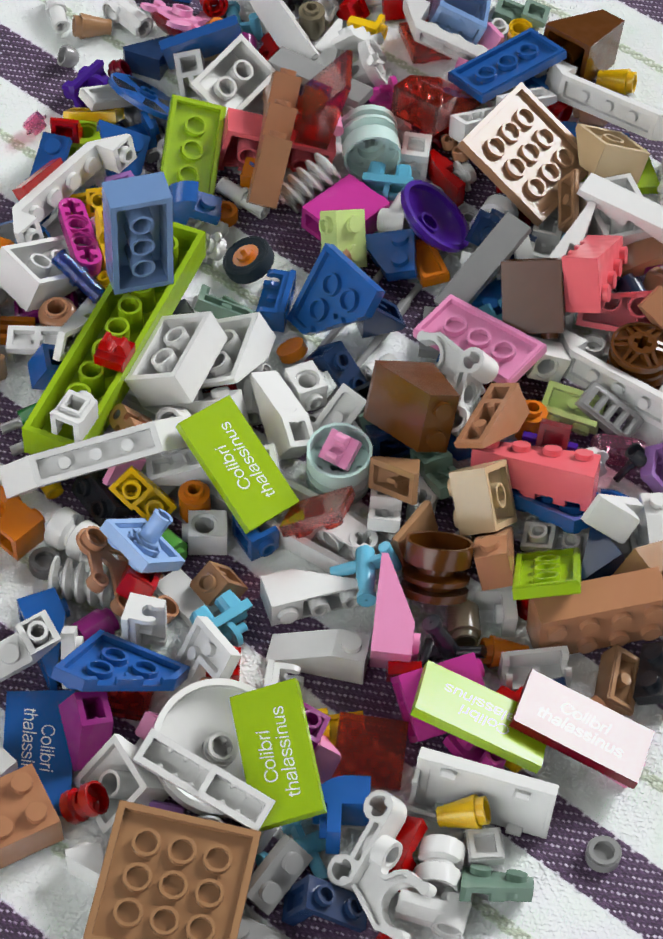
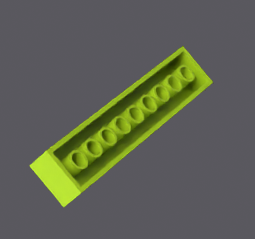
M173 222L174 284L114 295L111 283H109L22 427L25 453L32 455L75 443L72 425L64 423L58 435L51 433L50 412L57 407L69 389L75 392L87 391L98 401L99 418L83 440L104 435L110 424L109 415L112 408L122 403L130 389L125 382V378L160 318L173 314L206 257L205 231ZM107 331L119 338H122V336L126 337L128 341L134 342L136 345V352L123 373L94 364L93 355Z

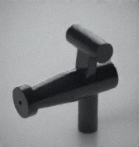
M432 614L423 620L422 627L431 637L425 639L419 661H422V668L428 660L431 662L436 660L446 661L472 652L475 653L476 658H486L487 648L485 645L458 646L454 638L443 627V622L438 615Z

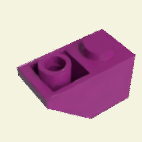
M75 692L58 705L74 772L81 771L112 737L114 721L107 692Z

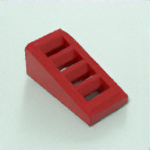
M128 563L117 584L116 593L127 600L130 592L151 597L156 591L162 572L139 573Z

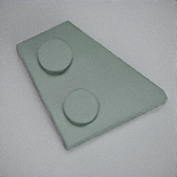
M205 284L201 286L194 308L198 312L211 311L217 319L256 312L237 303L226 295L222 299L209 295L211 287Z
M478 863L471 864L470 867L463 866L459 901L471 902L472 893L488 895L490 902H532L534 877H529L526 872L516 869H509L506 873L492 871L490 866Z

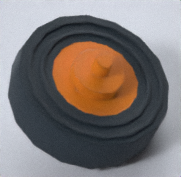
M249 236L240 239L227 250L223 257V268L226 274L237 284H249L259 280L267 274V271L271 269L274 263V252L271 246L260 236Z

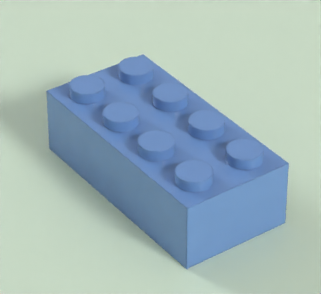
M164 172L101 182L106 270L114 295L174 284L173 198Z

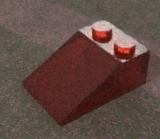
M346 50L304 85L301 95H298L295 109H298L293 127L296 143L327 150L351 90L353 51Z
M409 75L393 87L391 112L394 116L435 136L449 126L450 115L472 111L482 103L456 85L440 77Z

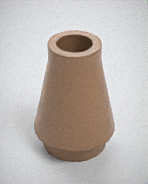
M84 13L73 15L72 33L74 37L86 39L111 35V19H104Z

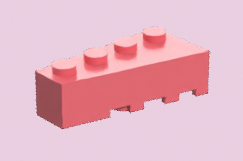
M228 107L224 121L218 170H224V167H238V171H242L246 157L256 158L263 119L262 114ZM295 122L290 139L293 143L287 168H291L292 172H297V167L307 171L305 161L310 160L316 163L314 158L316 152L326 157L332 164L336 155V136L333 134L332 129Z
M587 235L580 241V245H575L574 250H569L567 255L561 257L565 312L601 313L605 303L610 302L611 290L616 288L617 277H621L622 266L627 264L628 248L623 246V236Z
M653 290L611 293L610 302L605 303L601 313H578L575 325L615 332L619 327L627 323L644 322L651 324L638 305Z
M522 440L513 441L512 443L498 441L484 449L472 448L470 466L507 459L511 486L525 497L532 499L542 495L551 497L553 499L552 504L563 507L567 505V502L580 504V511L584 512L595 499L598 489L601 455L594 454L591 450H562V447L558 445L532 446L531 443Z

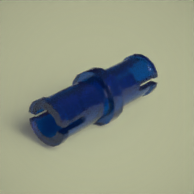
M65 249L59 251L51 260V263L69 279V284L72 287L77 286L93 304L97 303L106 288L89 274L90 270L86 266L82 267Z

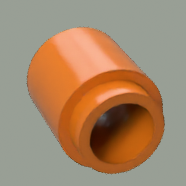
M525 400L530 413L520 430L515 433L517 440H522L524 431L538 434L542 418L547 419L548 415L544 404L536 400Z
M190 480L180 486L178 490L179 513L186 523H188V510H211L210 489L206 483L199 480Z

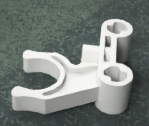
M420 331L417 334L419 342L425 346L437 345L439 347L440 356L436 367L460 395L451 431L452 435L458 437L477 406L482 385L488 384L496 378L499 369L498 363L480 348L470 347L464 351L441 332L429 333Z
M375 790L366 797L364 802V813L370 820L350 855L345 853L338 854L331 859L327 867V875L333 884L355 892L373 929L388 935L392 939H410L409 933L397 929L391 924L388 916V907L392 897L403 888L414 887L425 897L433 898L437 893V888L429 882L423 881L415 873L407 869L394 870L389 873V870L397 864L402 855L403 846L401 842L396 840V837L406 821L407 808L401 800L383 790Z

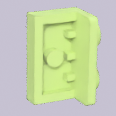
M365 210L320 211L321 250L325 243L334 244L341 252L347 249L351 253L352 262L358 267H367Z
M549 380L542 400V404L546 406L548 411V420L573 425L572 431L583 436H588L589 433L596 435L599 428L597 421L591 420L575 405L576 401L583 394V390ZM596 395L589 405L593 408L600 397ZM607 403L599 411L601 415H603Z

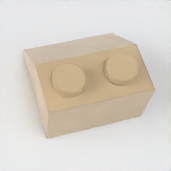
M577 123L575 129L579 165L588 171V176L591 172L602 178L631 173L636 184L639 183L650 155L647 150L623 132Z
M507 459L464 467L449 472L447 488L450 496L453 497L455 507L453 521L456 528L459 529L460 536L497 532L518 521Z

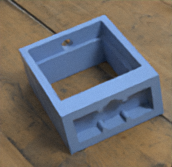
M433 0L428 22L437 24L441 29L449 33L459 34L465 40L476 45L487 29L491 0Z

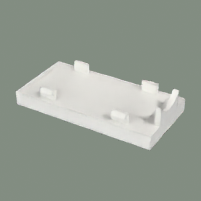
M421 747L411 781L412 789L408 804L413 805L414 802L428 805L434 807L432 812L436 813L437 806H443L473 794H477L479 797L486 796L490 805L491 824L505 827V833L520 837L523 832L546 839L559 785Z

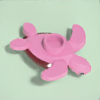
M154 0L153 4L141 2L140 8L148 11L155 24L168 35H177L195 29L211 20V17L207 16L204 11H200L196 16L192 15L193 9L183 4L175 3L172 7H168L162 0Z

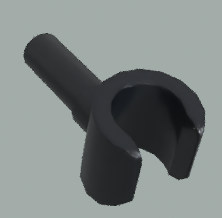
M633 443L627 448L625 456L629 460L613 477L617 483L635 466L640 468L646 464L645 450L640 444Z

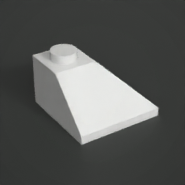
M115 733L72 780L76 788L92 780L100 782L105 787L110 801L109 808L103 815L95 817V820L102 832L108 835L111 834L119 800L149 806L152 800L164 802L169 796L155 774L133 762V758L139 748L120 734Z

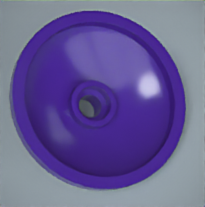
M412 180L403 187L401 191L402 211L412 231L423 242L440 251L450 253L461 252L468 246L469 242L465 240L469 232L467 221L457 205L443 191L422 180Z

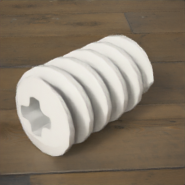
M318 152L314 154L316 163L306 160L307 171L297 167L298 178L289 174L287 175L289 185L285 182L282 184L280 194L296 214L299 213L297 203L304 206L307 203L306 196L314 199L316 197L315 189L320 192L325 191L323 182L331 186L334 185L333 174L341 179V176L329 160Z
M56 555L49 569L47 584L49 589L55 587L58 596L62 594V597L67 601L75 597V601L80 604L87 600L88 604L92 607L100 602L102 609L104 607L110 608V602L115 598L108 567L104 569V573L109 579V585L101 593H94L86 585V579L91 575V571H85L84 561H80L77 568L73 569L71 558L67 559L64 566H60V556Z

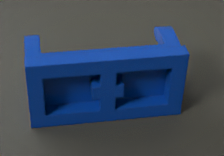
M270 269L267 271L266 276L278 278L280 281L264 280L256 312H260L272 331L284 333L287 324L286 318L290 312L296 291V270Z

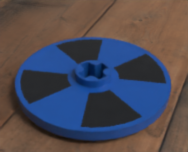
M117 72L110 75L108 83L118 95L142 111L167 121L170 104L169 96L133 76Z

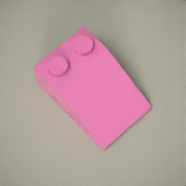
M382 553L370 651V667L386 669L388 661L411 662L418 660L421 633H414L415 621L389 553Z

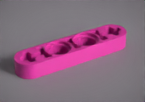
M64 198L60 200L58 205V219L74 268L80 275L96 276L101 272L102 254L85 205L79 199Z

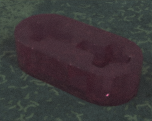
M597 434L591 438L589 447H596L608 453L609 458L605 464L623 467L629 460L625 456V452L631 444L638 443L644 450L648 445L643 440L637 438Z

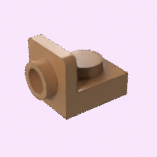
M208 561L190 582V587L204 604L212 606L216 598L229 589L238 598H241L248 590V587L229 566L213 561Z

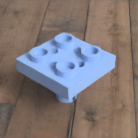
M155 508L148 521L145 518L106 519L99 529L108 538L107 541L110 546L120 551L129 560V565L139 573L179 571L185 563L181 555L162 537L167 527L173 522L171 515L163 509Z

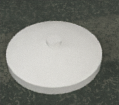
M225 678L197 681L184 687L167 701L158 715L153 729L212 765L219 766L246 783L229 697L256 690V688L240 681ZM157 776L160 784L169 796L184 808L199 815L210 814L219 818H230Z

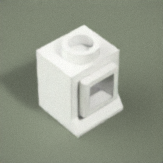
M69 389L57 407L50 412L51 433L58 435L62 425L67 423L73 426L74 442L82 441L99 418L98 401L87 391L75 392Z

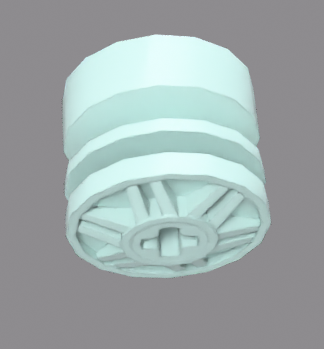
M375 104L361 105L351 109L342 118L344 133L340 137L344 166L350 174L362 179L363 172L368 171L371 161H377L386 165L385 174L390 175L396 170V165H399L402 160L395 116L384 106Z
M331 423L316 430L307 442L306 484L308 489L342 507L355 504L361 500L369 490V468L373 446L368 435L359 427L349 423ZM332 428L362 443L348 472L318 457Z

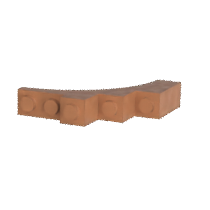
M280 68V72L274 71L270 84L263 90L261 98L264 103L262 126L246 203L270 209L277 208L293 143L290 139L298 109H295L302 82V78L297 77V72L294 70Z

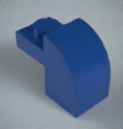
M196 181L173 183L169 186L173 198V222L186 225L189 218L217 225L221 218L222 198L198 191L199 182Z
M337 776L321 785L327 813L312 817V824H319V839H326L325 854H340L341 825L367 826L369 823V819L364 813V802L371 793V776Z

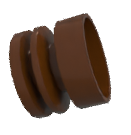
M644 322L627 323L619 327L612 334L606 363L659 390L663 384V329Z
M416 531L407 534L403 559L411 565L403 567L401 572L403 580L400 583L405 597L413 601L432 605H457L466 602L469 589L466 586L470 583V576L464 571L472 566L474 543L466 537L440 531Z

